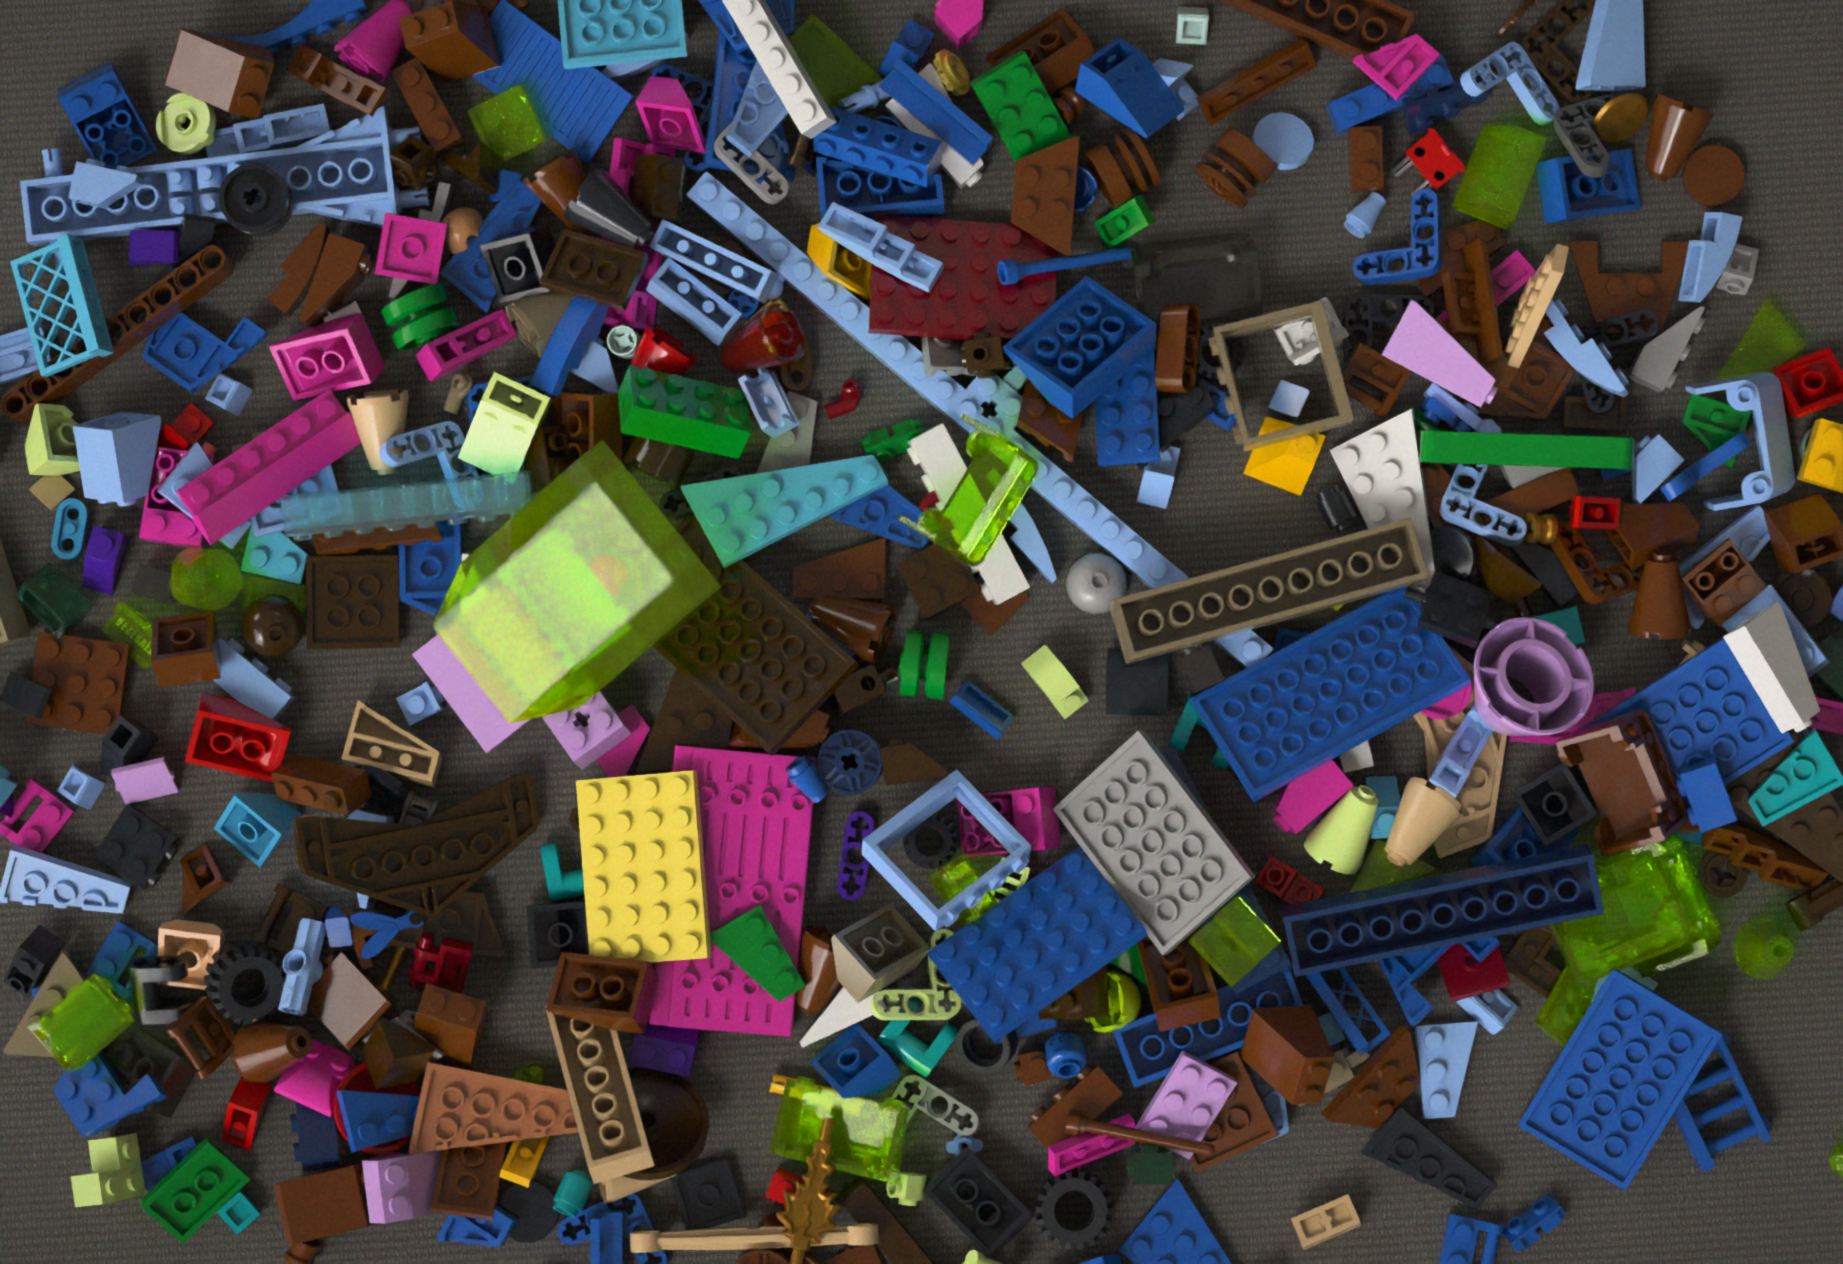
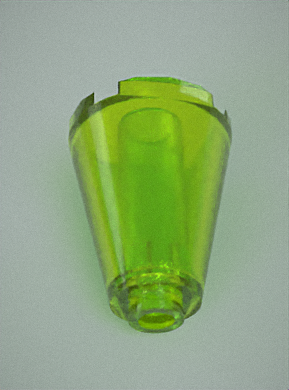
M1771 918L1753 919L1744 924L1735 935L1734 959L1740 969L1750 977L1761 980L1779 977L1789 969L1795 957L1794 938L1789 929L1777 920Z

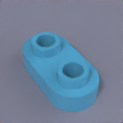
M75 498L66 499L59 504L56 511L51 547L56 556L65 560L76 559L84 550L89 509L81 500ZM72 509L79 511V516L75 520H71L69 517ZM68 539H72L74 542V547L71 550H66L64 547V543Z

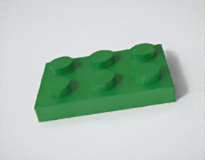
M206 1137L138 1202L145 1212L183 1244L251 1179L248 1173Z

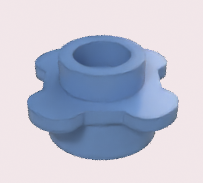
M957 1134L953 1141H948L946 1144L947 1152L950 1154L954 1153L956 1156L964 1150L961 1147L963 1143H966L974 1154L983 1149V1142L980 1139H975L972 1135L962 1136Z

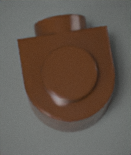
M1033 1050L1018 1054L1020 1061L1014 1062L1017 1079H1024L1025 1086L1043 1082L1049 1078L1052 1072L1047 1067L1045 1052Z

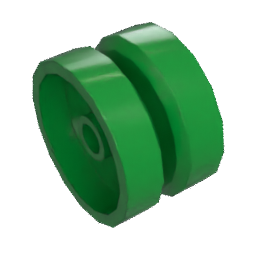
M441 283L426 286L406 294L389 303L381 310L384 320L389 327H399L392 337L400 352L434 341L452 332L460 325L454 309L442 308L448 302L449 297Z
M915 629L906 630L905 646L901 648L899 676H901L900 696L916 697L919 693L920 679H926V697L928 699L943 700L950 633L934 632L931 635L929 650H923L925 638L923 631Z

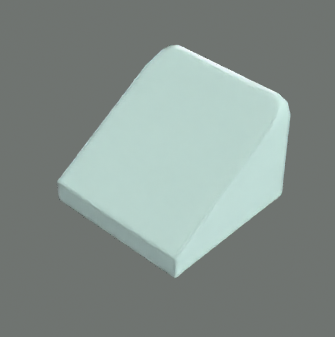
M1178 7L1176 43L1207 44L1208 8Z

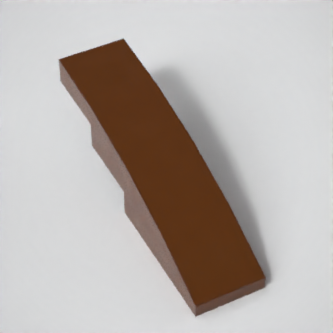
M1731 823L1706 831L1700 839L1704 849L1729 855L1733 865L1758 871L1763 881L1811 892L1818 888L1829 875V872L1802 853L1774 839Z

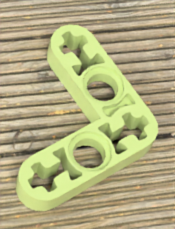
M948 929L937 930L929 938L928 945L933 949L937 946L935 942L941 937L945 940L954 933ZM928 956L930 989L882 990L872 998L870 1009L872 1014L880 1020H948L954 1017L960 1010L961 999L954 990H949L946 993L947 1002L952 1003L953 1007L948 1012H945V1008L939 1006V1003L944 999V989H949L951 986L948 982H942L938 979L936 975L938 968ZM899 997H902L901 1005L890 1007L887 1012H884L883 1007L878 1006V1003L883 998H886L889 1004H896L900 1000ZM910 997L921 999L924 1005L922 1012L914 1013L908 1008L907 1003Z

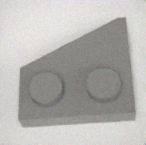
M921 337L926 375L934 376L937 370H947L948 376H958L959 374L977 376V374L969 373L967 368L963 367L961 360V350L965 349L963 341Z

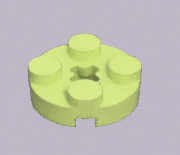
M183 92L170 97L167 101L169 104L164 112L160 110L157 116L156 131L159 140L169 149L182 155L193 154L200 151L203 147L210 146L215 139L214 131L216 127V115L213 106ZM186 117L191 120L190 126L187 129L181 128V124L185 123Z

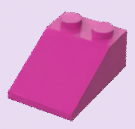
M362 313L333 319L269 346L293 401L320 395L328 389L331 392L370 384L385 368Z

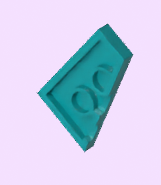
M1815 727L1747 797L1748 803L1762 826L1843 785V774Z

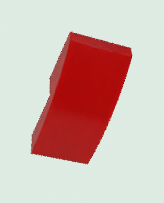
M1270 856L1255 880V883L1291 905L1321 899L1326 891L1273 856Z

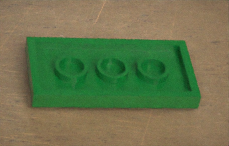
M1023 50L970 82L1014 163L1020 158L1072 138Z

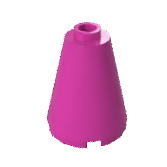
M390 0L338 41L334 49L335 51H342L339 56L341 61L357 75L363 78H367L369 75L376 79L375 83L383 86L388 80L404 45L399 18L413 14V7L404 0Z

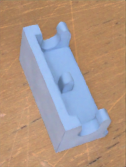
M758 368L757 370L760 374L758 377L750 378V376L744 375L738 381L761 430L773 439H776L798 426L800 422L777 374L769 372L766 368Z

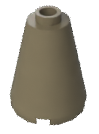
M551 290L517 300L506 306L505 311L510 323L516 320L518 329L515 332L535 356L538 354L539 358L542 357L557 324L574 296Z

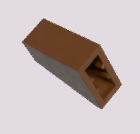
M1684 503L1621 504L1618 529L1603 530L1630 569L1633 570L1645 565L1646 559L1653 556V552L1667 551L1673 553L1695 544L1700 523L1697 516L1693 512L1690 513Z

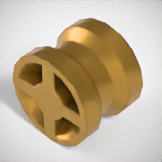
M1526 513L1523 520L1527 527L1523 540L1525 543H1536L1539 541L1542 544H1552L1555 541L1558 524L1553 514L1539 516L1537 513Z

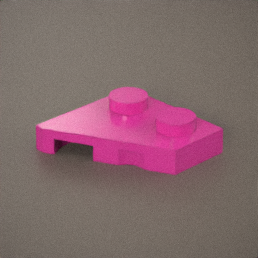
M1418 34L1404 38L1399 43H1390L1382 46L1380 50L1372 53L1357 55L1353 63L1398 101L1436 62L1440 54Z
M633 704L618 714L632 734L597 759V762L609 778L626 776L651 730Z

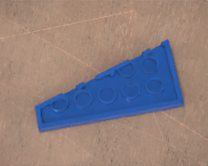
M720 29L703 166L732 171L716 155L714 142L733 121L757 59L751 49L737 53ZM781 122L757 151L786 181L793 182L795 175L794 170L787 164L790 151L788 142L785 141ZM728 141L725 142L723 148L726 151L729 149L733 150L734 145ZM741 151L734 160L738 162L744 153ZM754 160L744 161L743 167L748 174L755 175L759 172V166ZM764 172L762 176L767 177L768 174Z
M1177 1177L1118 1248L1121 1253L1135 1264H1231Z

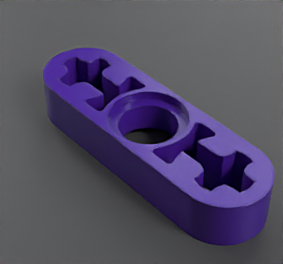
M863 811L852 813L846 822L837 884L839 894L846 900L860 898L866 886L869 861L864 858L861 864L853 865L847 860V852L851 847L856 846L862 849V843L860 842L848 843L849 836L856 837V828L851 827L852 821H857L858 816H863L864 822L869 823V828L863 829L861 839L866 838L874 831L872 817ZM845 866L853 870L863 869V876L856 873L855 883L860 884V890H855L853 895H848L847 889L842 887L843 882H848L850 879V873H844Z

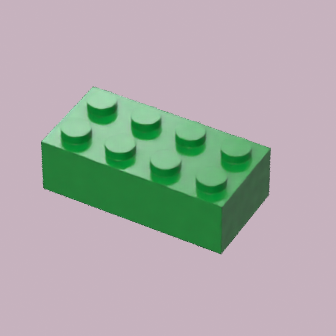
M629 365L618 390L621 433L739 459L751 434L748 400L744 391L734 387L729 388L707 381L681 377L677 374H668L646 367L641 368Z

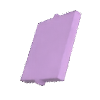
M164 757L111 769V775L116 783L115 790L120 791L125 804L178 793V787L174 780V771L169 769Z

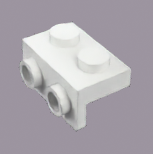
M1324 297L1321 300L1335 348L1349 334L1341 325L1329 299ZM1311 319L1273 328L1287 358L1295 365L1307 364L1316 358V354L1320 353Z

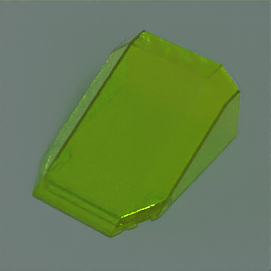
M601 440L578 458L461 562L432 627L507 721L515 723L579 709L722 594L724 590L611 449Z

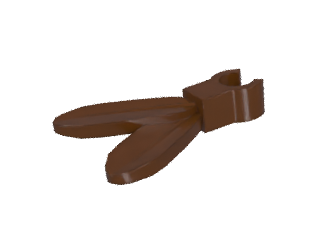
M1525 0L1496 36L1500 37L1510 25H1514L1530 6L1534 7L1539 0Z

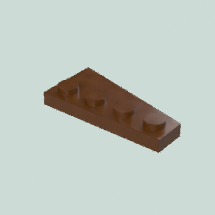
M425 485L309 526L318 556L356 553L360 549L374 548L375 550L387 549V546L404 544L405 546L418 545V542L432 540L433 543L443 541Z

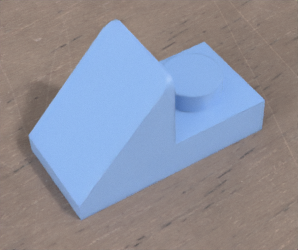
M1159 58L1152 63L1153 67L1184 106V112L1176 117L1179 121L1199 106L1196 100L1198 95L1183 79L1194 66Z
M1170 446L1163 453L1160 452V462H1148L1149 464L1143 470L1137 503L1163 509L1167 508L1181 448Z

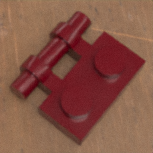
M422 933L420 941L416 942L414 948V955L416 957L408 973L410 977L409 986L412 989H420L423 982L461 994L473 944L442 938L441 947L439 948L432 945V934ZM428 960L437 962L435 970L428 969L426 966Z

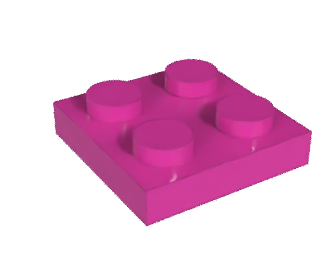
M385 212L374 273L422 283L437 284L447 223Z

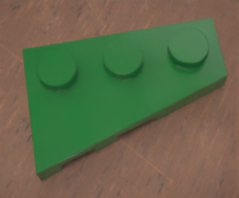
M760 905L710 933V941L778 1002L806 987Z

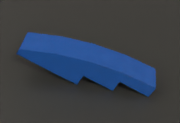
M577 297L572 299L542 354L531 385L551 395L560 396L569 369L579 368L588 340L597 341L609 308L608 306Z

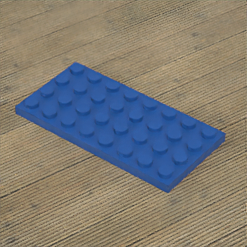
M1406 587L1388 591L1190 699L1191 705L1253 802L1470 685L1469 676L1443 637L1416 627L1420 616V604L1403 598Z

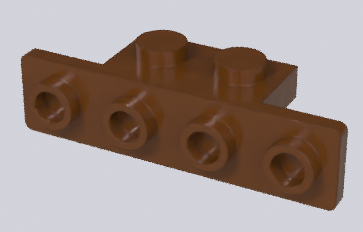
M1479 238L1463 247L1466 273L1447 272L1442 275L1450 335L1476 336L1479 362L1481 365H1487L1501 358L1503 352L1498 325V312L1493 292L1494 284L1489 265V252L1486 240Z

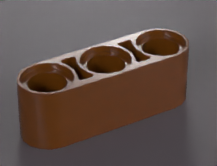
M1167 303L1161 310L1155 384L1160 392L1189 393L1195 386L1201 326V312L1197 304Z

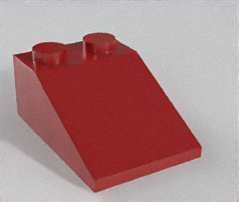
M202 691L188 741L185 762L273 782L271 772L282 764L291 729L232 698Z

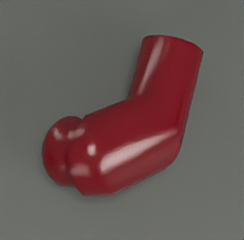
M846 380L842 385L843 390L840 399L824 405L829 420L853 412L857 408L862 395V389L856 380Z

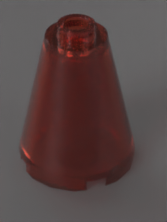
M779 303L765 307L722 346V364L731 372L736 373L798 361L804 355L805 350L801 351L802 343L806 339L802 325L796 315L791 310L784 311L780 308L782 305Z

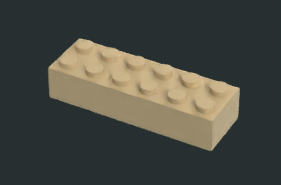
M546 1010L593 1183L596 1184L655 1166L618 1031Z

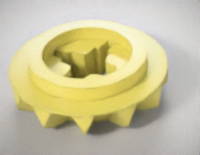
M946 49L936 53L933 60L934 66L937 68L936 73L939 75L941 82L945 84L946 89L952 91L956 96L967 93L970 88L968 71L960 58Z

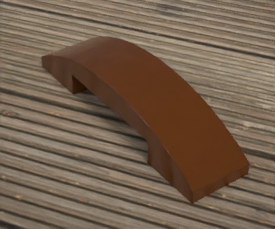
M303 44L299 47L286 69L318 90L373 117L389 91L381 85L334 63Z

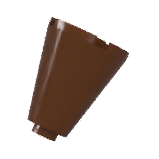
M1657 93L1653 103L1645 169L1650 170L1649 177L1666 182L1668 177L1675 178L1713 120L1714 113Z
M572 147L568 149L571 153L570 156L565 158L561 153L533 171L535 175L533 180L530 181L526 176L522 181L571 231L587 235L592 231L572 223L564 217L570 200H576L579 194L577 189L587 178L576 149Z
M1656 551L1653 552V556L1646 559L1628 621V632L1635 636L1649 638L1650 633L1659 635V639H1678L1686 637L1690 633V621L1679 562L1677 558L1672 557L1671 552Z
M823 594L820 599L815 598L813 600L809 615L812 616V622L868 663L875 665V659L880 660L892 638L894 630L890 629L891 620L897 622L898 608L887 604Z
M806 925L802 934L798 973L806 987L796 992L795 1003L798 1004L797 1008L800 1011L810 1015H814L815 1012H822L841 984L837 980L831 941L834 934L826 933L827 927L819 925Z
M254 1021L253 1024L241 1027L234 1036L232 1045L235 1044V1054L232 1055V1060L238 1073L246 1080L259 1083L270 1082L309 1054L312 1048V1039L308 1031L302 1027Z

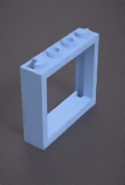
M956 769L864 838L861 854L936 932L944 925L946 927L952 925L958 919L959 913L967 907L969 909L974 908L989 890L995 891L1000 888L1006 881V877L1011 873L1022 871L1029 863L1031 845ZM954 798H957L1001 843L1010 855L940 909H937L885 855L884 851Z

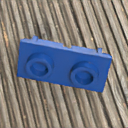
M1548 1193L1543 1198L1537 1199L1521 1215L1512 1218L1504 1227L1503 1235L1509 1240V1243L1516 1252L1521 1249L1525 1251L1541 1238L1535 1229L1540 1226L1544 1233L1547 1234L1563 1222L1562 1218L1566 1216V1213L1562 1206Z

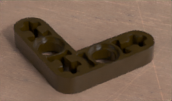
M1563 0L1524 37L1520 44L1539 74L1570 105L1588 100L1592 90H1582L1583 98L1579 95L1572 97L1570 95L1573 90L1568 83L1563 87L1559 84L1571 73L1574 77L1569 81L1576 87L1579 70L1559 51L1556 45L1589 15L1593 9V0H1584L1586 3L1583 8L1586 11L1583 12L1581 9H1578L1570 18L1566 13L1573 7L1574 1ZM1552 18L1563 20L1565 23L1564 32L1561 34L1552 33L1548 27L1549 20ZM1539 29H1542V32L1548 39L1539 47L1540 54L1537 51L1531 54L1527 50L1530 47L1528 41L1536 42L1543 35L1538 32ZM1551 61L1562 63L1564 66L1562 76L1553 77L1549 74L1547 66Z

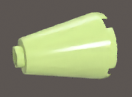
M1364 785L1352 787L1307 835L1304 847L1308 854L1320 864H1322L1323 860L1333 864L1331 870L1343 874H1355L1362 866L1379 801L1376 793Z

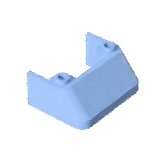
M1763 371L1685 385L1686 392L1695 395L1726 389L1727 400L1732 408L1739 411L1751 410L1760 471L1751 472L1744 477L1741 484V494L1703 500L1704 507L1717 511L1756 504L1791 490L1795 483V472L1780 380L1776 375Z

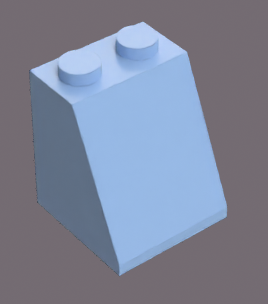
M120 411L73 426L85 498L98 499V503L101 504L117 502L118 506H129L135 504L137 498L148 495L161 426V417L159 415Z

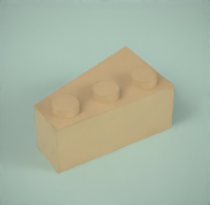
M359 700L357 701L341 758L344 765L350 767L357 765L378 767L400 780L434 788L442 762L440 752L393 724L384 716L371 710Z

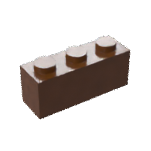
M414 58L392 70L391 73L436 155L441 157L448 151H452L465 144L462 135L422 62Z
M294 754L271 772L277 799L350 815L372 797L367 772L359 768Z
M1089 1064L1075 1076L1078 1081L1071 1088H1068L1066 1085L1063 1086L1052 1096L1055 1100L1052 1105L1047 1109L1041 1106L1029 1117L1032 1122L1028 1125V1128L1047 1149L1050 1145L1074 1136L1065 1134L1070 1109L1082 1111V1115L1088 1116L1087 1119L1094 1120L1123 1094L1098 1064L1093 1068Z

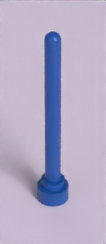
M1129 246L1022 264L1014 259H1007L998 262L997 274L1002 285L1017 283L1018 280L1026 275L1132 259L1136 256L1137 251L1134 247Z

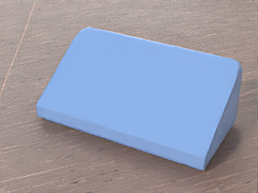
M1499 989L1456 1001L1459 1006L1493 1035L1505 1027L1519 1008Z

